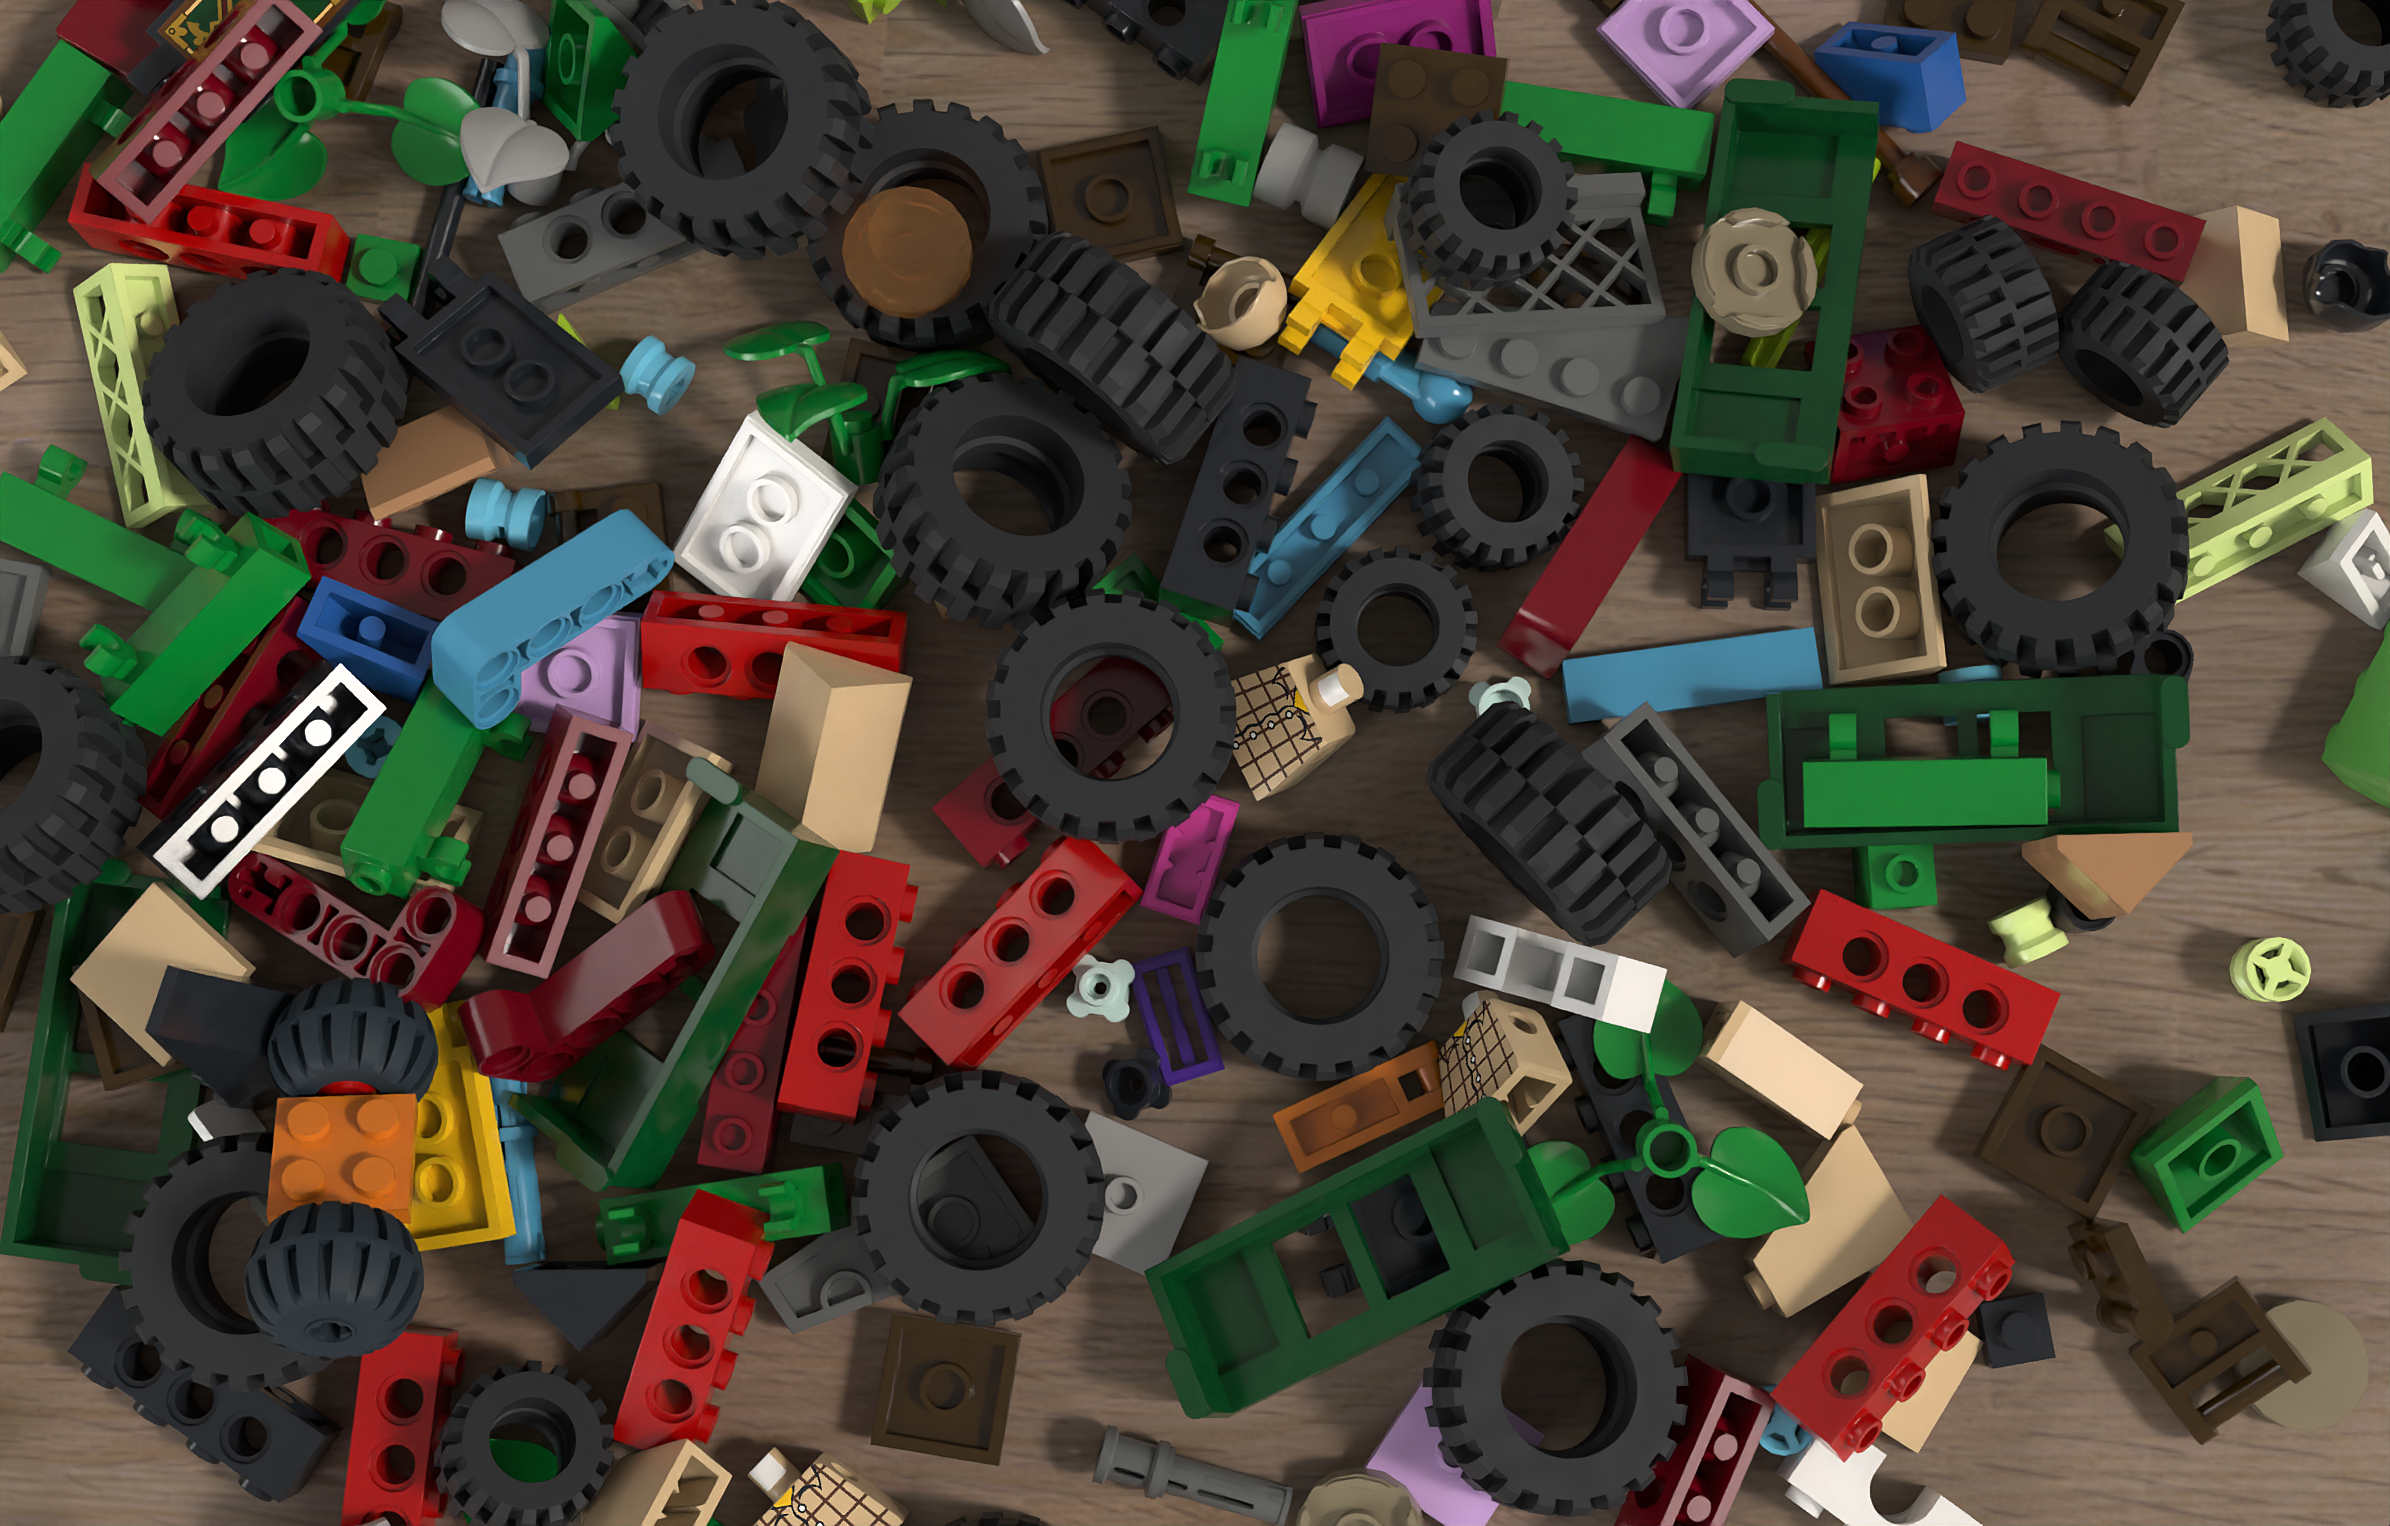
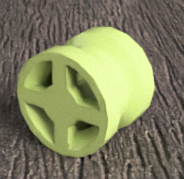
M2044 895L2025 902L1987 921L1991 933L2000 936L2006 947L2003 957L2009 969L2039 959L2069 943L2064 931L2054 928L2050 920L2049 914L2052 907L2047 896Z
M2282 937L2256 939L2246 942L2232 956L2229 968L2231 981L2237 991L2247 999L2257 1002H2280L2293 999L2303 992L2309 983L2311 974L2309 958L2303 948L2294 941ZM2256 966L2263 969V974L2266 977L2264 983H2261L2263 978L2260 975V971L2258 968H2256Z

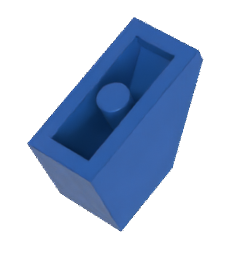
M1849 21L1814 51L1816 63L1854 101L1879 102V125L1905 128L1910 133L1932 132L1940 127L1943 121L1966 101L1955 32Z
M322 576L296 636L326 660L341 663L364 686L415 705L432 666L431 641L440 623Z

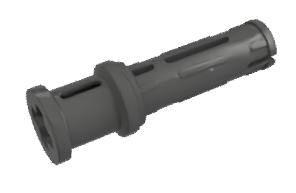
M1107 1425L1098 1453L1092 1482L1102 1484L1108 1479L1143 1489L1145 1497L1153 1500L1156 1497L1162 1498L1164 1493L1256 1518L1275 1526L1284 1525L1291 1504L1293 1486L1263 1480L1228 1468L1175 1454L1176 1447L1170 1446V1442L1160 1440L1157 1445L1119 1435L1118 1427Z

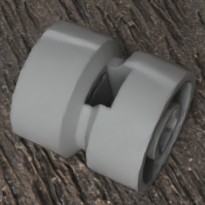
M1285 121L1277 132L1265 157L1255 183L1253 197L1283 211L1298 203L1301 207V214L1308 222L1330 231L1348 207L1362 174L1366 156L1335 144L1322 151L1319 149L1317 134Z

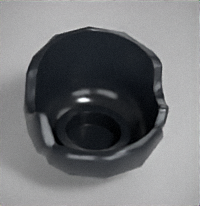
M2354 239L2331 240L2308 258L2303 268V297L2313 316L2330 330L2339 333L2369 331L2389 320L2390 270L2387 265L2389 253L2384 249L2364 247L2362 243Z

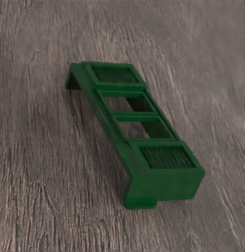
M1735 78L1730 80L1724 89L1725 94L1703 232L1733 210L1754 207L1779 214L1791 223L1787 227L1832 230L1824 288H1816L1815 297L1806 310L1820 312L1812 371L1710 363L1716 321L1710 317L1701 304L1694 288L1670 440L1674 472L1795 484L1808 482L1829 485L1879 138V102L1795 97L1793 85L1786 81Z
M2162 672L1768 691L1766 694L1770 779H1766L1759 784L1757 801L1759 839L1768 850L2040 840L2056 835L2179 832L2176 749L2184 747L2190 740L2188 684L2184 678L2178 675ZM1989 710H2017L2018 712L2050 711L2052 769H2059L2060 809H2054V814H2048V824L1804 828L1803 761L1805 758H1830V714L1856 713L1857 758L1886 757L1884 719L1957 715L1958 756L1979 755L1977 714H1989Z
M695 757L690 760L686 768V777L710 794L711 797L657 896L674 890H686L691 893L694 899L698 892L740 922V925L708 982L695 973L677 987L697 1003L666 1060L664 1061L622 1028L567 1071L560 1074L547 1097L513 1093L508 1102L512 1108L559 1145L556 1150L558 1164L594 1192L605 1191L608 1186L655 1189L700 1105L697 1103L789 935L794 936L840 852L834 845L754 790L747 788L712 762L702 757Z
M108 858L100 867L104 873L90 885H85L81 882L72 888L73 896L55 905L2 1228L0 1254L79 1265L80 1274L86 1280L132 1286L131 1270L119 1271V1250L132 1248L135 1235L124 1231L130 1211L145 1209L148 1202L142 1198L140 1193L152 1177L164 1176L169 1173L167 1164L169 1161L184 1151L197 1150L199 1134L188 1121V1115L196 1107L204 1104L207 1086L198 1083L191 1076L193 1072L191 1068L148 1080L168 1084L157 1153L62 1141L72 1071L100 1075L95 1054L76 1051L83 1008L77 986L70 980L73 976L71 967L85 962L153 882L163 881L226 941L228 940L234 901L231 899L228 887L216 885L203 900H200L182 890L171 879L133 875L129 863L124 860Z
M1486 1096L1477 1103L1145 1270L1144 1273L1174 1346V1350L1170 1351L1166 1357L1165 1365L1185 1415L1191 1419L1229 1418L1302 1381L1316 1377L1484 1295L1485 1292L1571 1250L1561 1230L1559 1219L1507 1105L1502 1104L1495 1097ZM1410 1175L1450 1266V1270L1390 1298L1350 1204ZM1331 1215L1370 1309L1311 1338L1272 1243Z

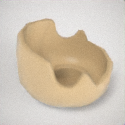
M1245 256L1225 262L1209 278L1202 297L1193 303L1194 309L1201 321L1197 326L1202 331L1207 332L1218 345L1236 351L1263 344L1278 332L1286 316L1287 290L1279 270L1270 261L1253 256Z

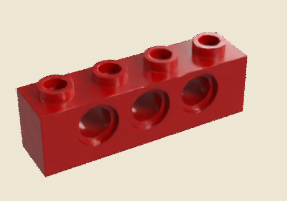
M84 163L67 222L92 248L247 280V274L261 270L277 274L279 268L304 269L305 272L308 270L318 271L332 276L336 282L341 281L352 241L332 214L186 184L149 225L100 185L88 171L92 164Z
M654 590L641 620L643 688L661 689L675 695H687L694 692L728 695L732 699L741 701L756 698L775 699L783 659L772 657L767 652H774L784 657L785 647L789 641L907 676L908 612ZM703 646L715 648L721 653L711 652Z
M1062 836L1051 843L1041 857V865L1024 883L1018 882L1008 888L996 904L997 911L979 929L975 928L968 931L956 942L951 951L952 958L935 975L924 977L910 990L906 998L907 1004L897 1015L955 1071H975L1144 895V891L1091 840L1081 839L1080 841L1069 836ZM1073 890L1075 896L1071 907L1062 914L1051 915V904L1054 898L1064 891ZM1028 936L1029 948L1026 954L1017 961L1007 962L1006 953L1010 944L1017 938ZM983 982L984 994L980 1002L974 1007L963 1009L962 998L965 991L971 985Z
M840 850L829 870L777 1101V1110L852 1126L856 1118L857 1109L870 1112L878 1073L866 1071L871 1046L884 1048L892 1010L880 1008L885 983L898 984L905 953L904 947L895 946L893 943L898 921L911 924L919 888L917 885L907 884L910 870L909 864ZM867 912L879 920L882 931L874 939L867 941L858 940L848 932L845 922L855 913ZM843 974H855L861 977L867 984L868 995L857 1003L842 1002L832 991L831 985L833 981ZM831 1036L843 1037L852 1044L855 1057L845 1066H829L818 1055L817 1048L819 1044Z
M1817 889L1808 892L1807 898L1811 904L1798 915L1779 962L1795 968L1791 977L1793 980L1823 993H1828L1830 986L1834 985L1854 994L1851 1002L1852 1006L1879 1018L1888 1019L1890 1011L1914 1021L1910 1031L1933 1042L1947 1046L1950 1037L1973 1046L1970 1054L1971 1058L1992 1068L2007 1072L2010 1063L2014 1065H2032L2061 993L1826 890ZM1852 939L1864 943L1870 952L1869 967L1859 976L1851 973L1843 962V950ZM1913 965L1923 969L1929 978L1928 993L1918 1002L1907 996L1902 983L1905 972ZM1973 991L1978 992L1985 998L1989 1009L1987 1019L1977 1028L1966 1021L1962 1009L1965 998Z
M701 1189L696 1190L678 1223L613 1428V1440L641 1450H647L680 1439H689L693 1444L696 1441L708 1444L721 1411L720 1406L711 1404L715 1388L723 1391L726 1390L739 1353L728 1350L733 1334L744 1336L757 1302L756 1298L746 1295L751 1279L762 1281L774 1251L775 1243L764 1240L766 1233L763 1223L770 1220V1214ZM705 1269L718 1272L725 1280L712 1277ZM688 1325L697 1326L701 1328L706 1334L697 1333L694 1330H692ZM671 1379L682 1382L688 1388L677 1385Z
M1941 1194L1769 1395L1787 1416L1842 1462L1845 1463L1854 1451L1856 1453L1864 1452L1879 1436L1883 1427L1881 1419L1897 1401L1902 1403L1909 1400L1921 1387L1926 1377L1924 1369L1939 1351L1947 1352L1951 1350L1963 1338L1969 1326L1967 1318L1984 1299L1986 1301L1995 1299L2007 1286L2012 1276V1269L2010 1268L2015 1261L2005 1242ZM1942 1271L1956 1273L1953 1285L1946 1291L1941 1293L1926 1291L1927 1283L1933 1275ZM1898 1321L1913 1323L1912 1331L1904 1341L1896 1344L1883 1342L1886 1330L1893 1323ZM1855 1371H1867L1870 1373L1869 1381L1862 1391L1852 1395L1841 1393L1842 1382L1849 1374Z
M408 1325L403 1333L386 1347L375 1350L373 1353L362 1355L340 1526L366 1524L383 1517L386 1511L399 1514L405 1520L407 1526H435L436 1518L442 1519L444 1516L449 1492L439 1494L436 1479L441 1473V1467H434V1452L441 1443L438 1436L442 1427L451 1414L449 1413L452 1387L460 1385L464 1373L465 1350L464 1348L457 1347L459 1330ZM404 1379L415 1381L423 1391L424 1401L419 1412H412L406 1409L399 1400L398 1390ZM395 1445L405 1446L414 1455L415 1470L411 1477L401 1476L393 1469L390 1455Z

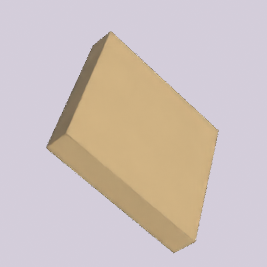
M161 881L153 882L73 974L70 980L160 1065L165 1067L173 1065L176 1060L145 1032V1028L167 965L248 978L256 968L172 889Z

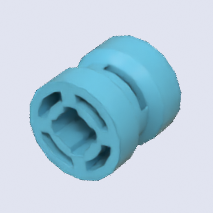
M480 477L473 486L467 506L465 519L467 537L489 542L495 538H506L510 547L532 552L539 543L545 524L547 512L546 492L524 486L514 493L511 489H506L499 480Z

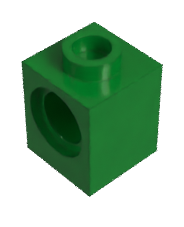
M1933 844L1860 846L1852 848L1856 904L1871 911L1916 909L1938 905Z

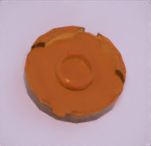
M909 186L881 191L859 206L846 227L842 249L847 276L862 299L886 315L911 319L928 315L927 312L935 311L940 306L945 307L957 298L970 277L974 253L967 224L953 204L929 189Z

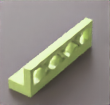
M109 263L73 289L126 528H144L168 513L184 512L186 508L196 512H208L215 508V506L209 503L154 445V439L147 433L143 420V384L145 380L151 379L148 375V365L153 353L161 352L164 348L163 337L173 324L180 325L167 265ZM101 295H103L106 307L104 319L99 301ZM116 357L119 365L118 378L116 377V372L114 368ZM129 419H131L133 427L131 439L128 430ZM143 477L149 499L147 503L144 501L141 488Z
M2324 417L2177 492V499L2184 501L2187 514L2188 511L2202 504L2224 506L2223 512L2209 519L2188 517L2190 553L2188 582L2183 599L2177 600L2175 604L2373 504L2371 457ZM2321 443L2334 453L2333 456L2323 461L2298 460L2300 454ZM2257 476L2280 477L2278 484L2266 490L2242 489L2245 482ZM2114 524L2103 530L2105 543L2123 560L2124 542L2118 526Z

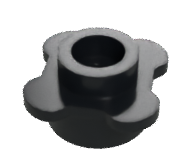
M1141 1048L1133 1058L1128 1060H1110L1103 1068L1102 1077L1105 1081L1106 1095L1114 1105L1115 1114L1122 1120H1134L1138 1117L1140 1111L1150 1107L1155 1109L1166 1108L1172 1100V1089L1163 1082L1159 1071L1160 1055L1152 1048ZM1135 1078L1140 1079L1142 1082L1140 1090H1136L1133 1087V1080Z

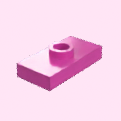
M1212 794L1205 804L1202 803L1190 814L1191 817L1176 828L1172 826L1164 830L1140 906L1200 925L1240 802Z

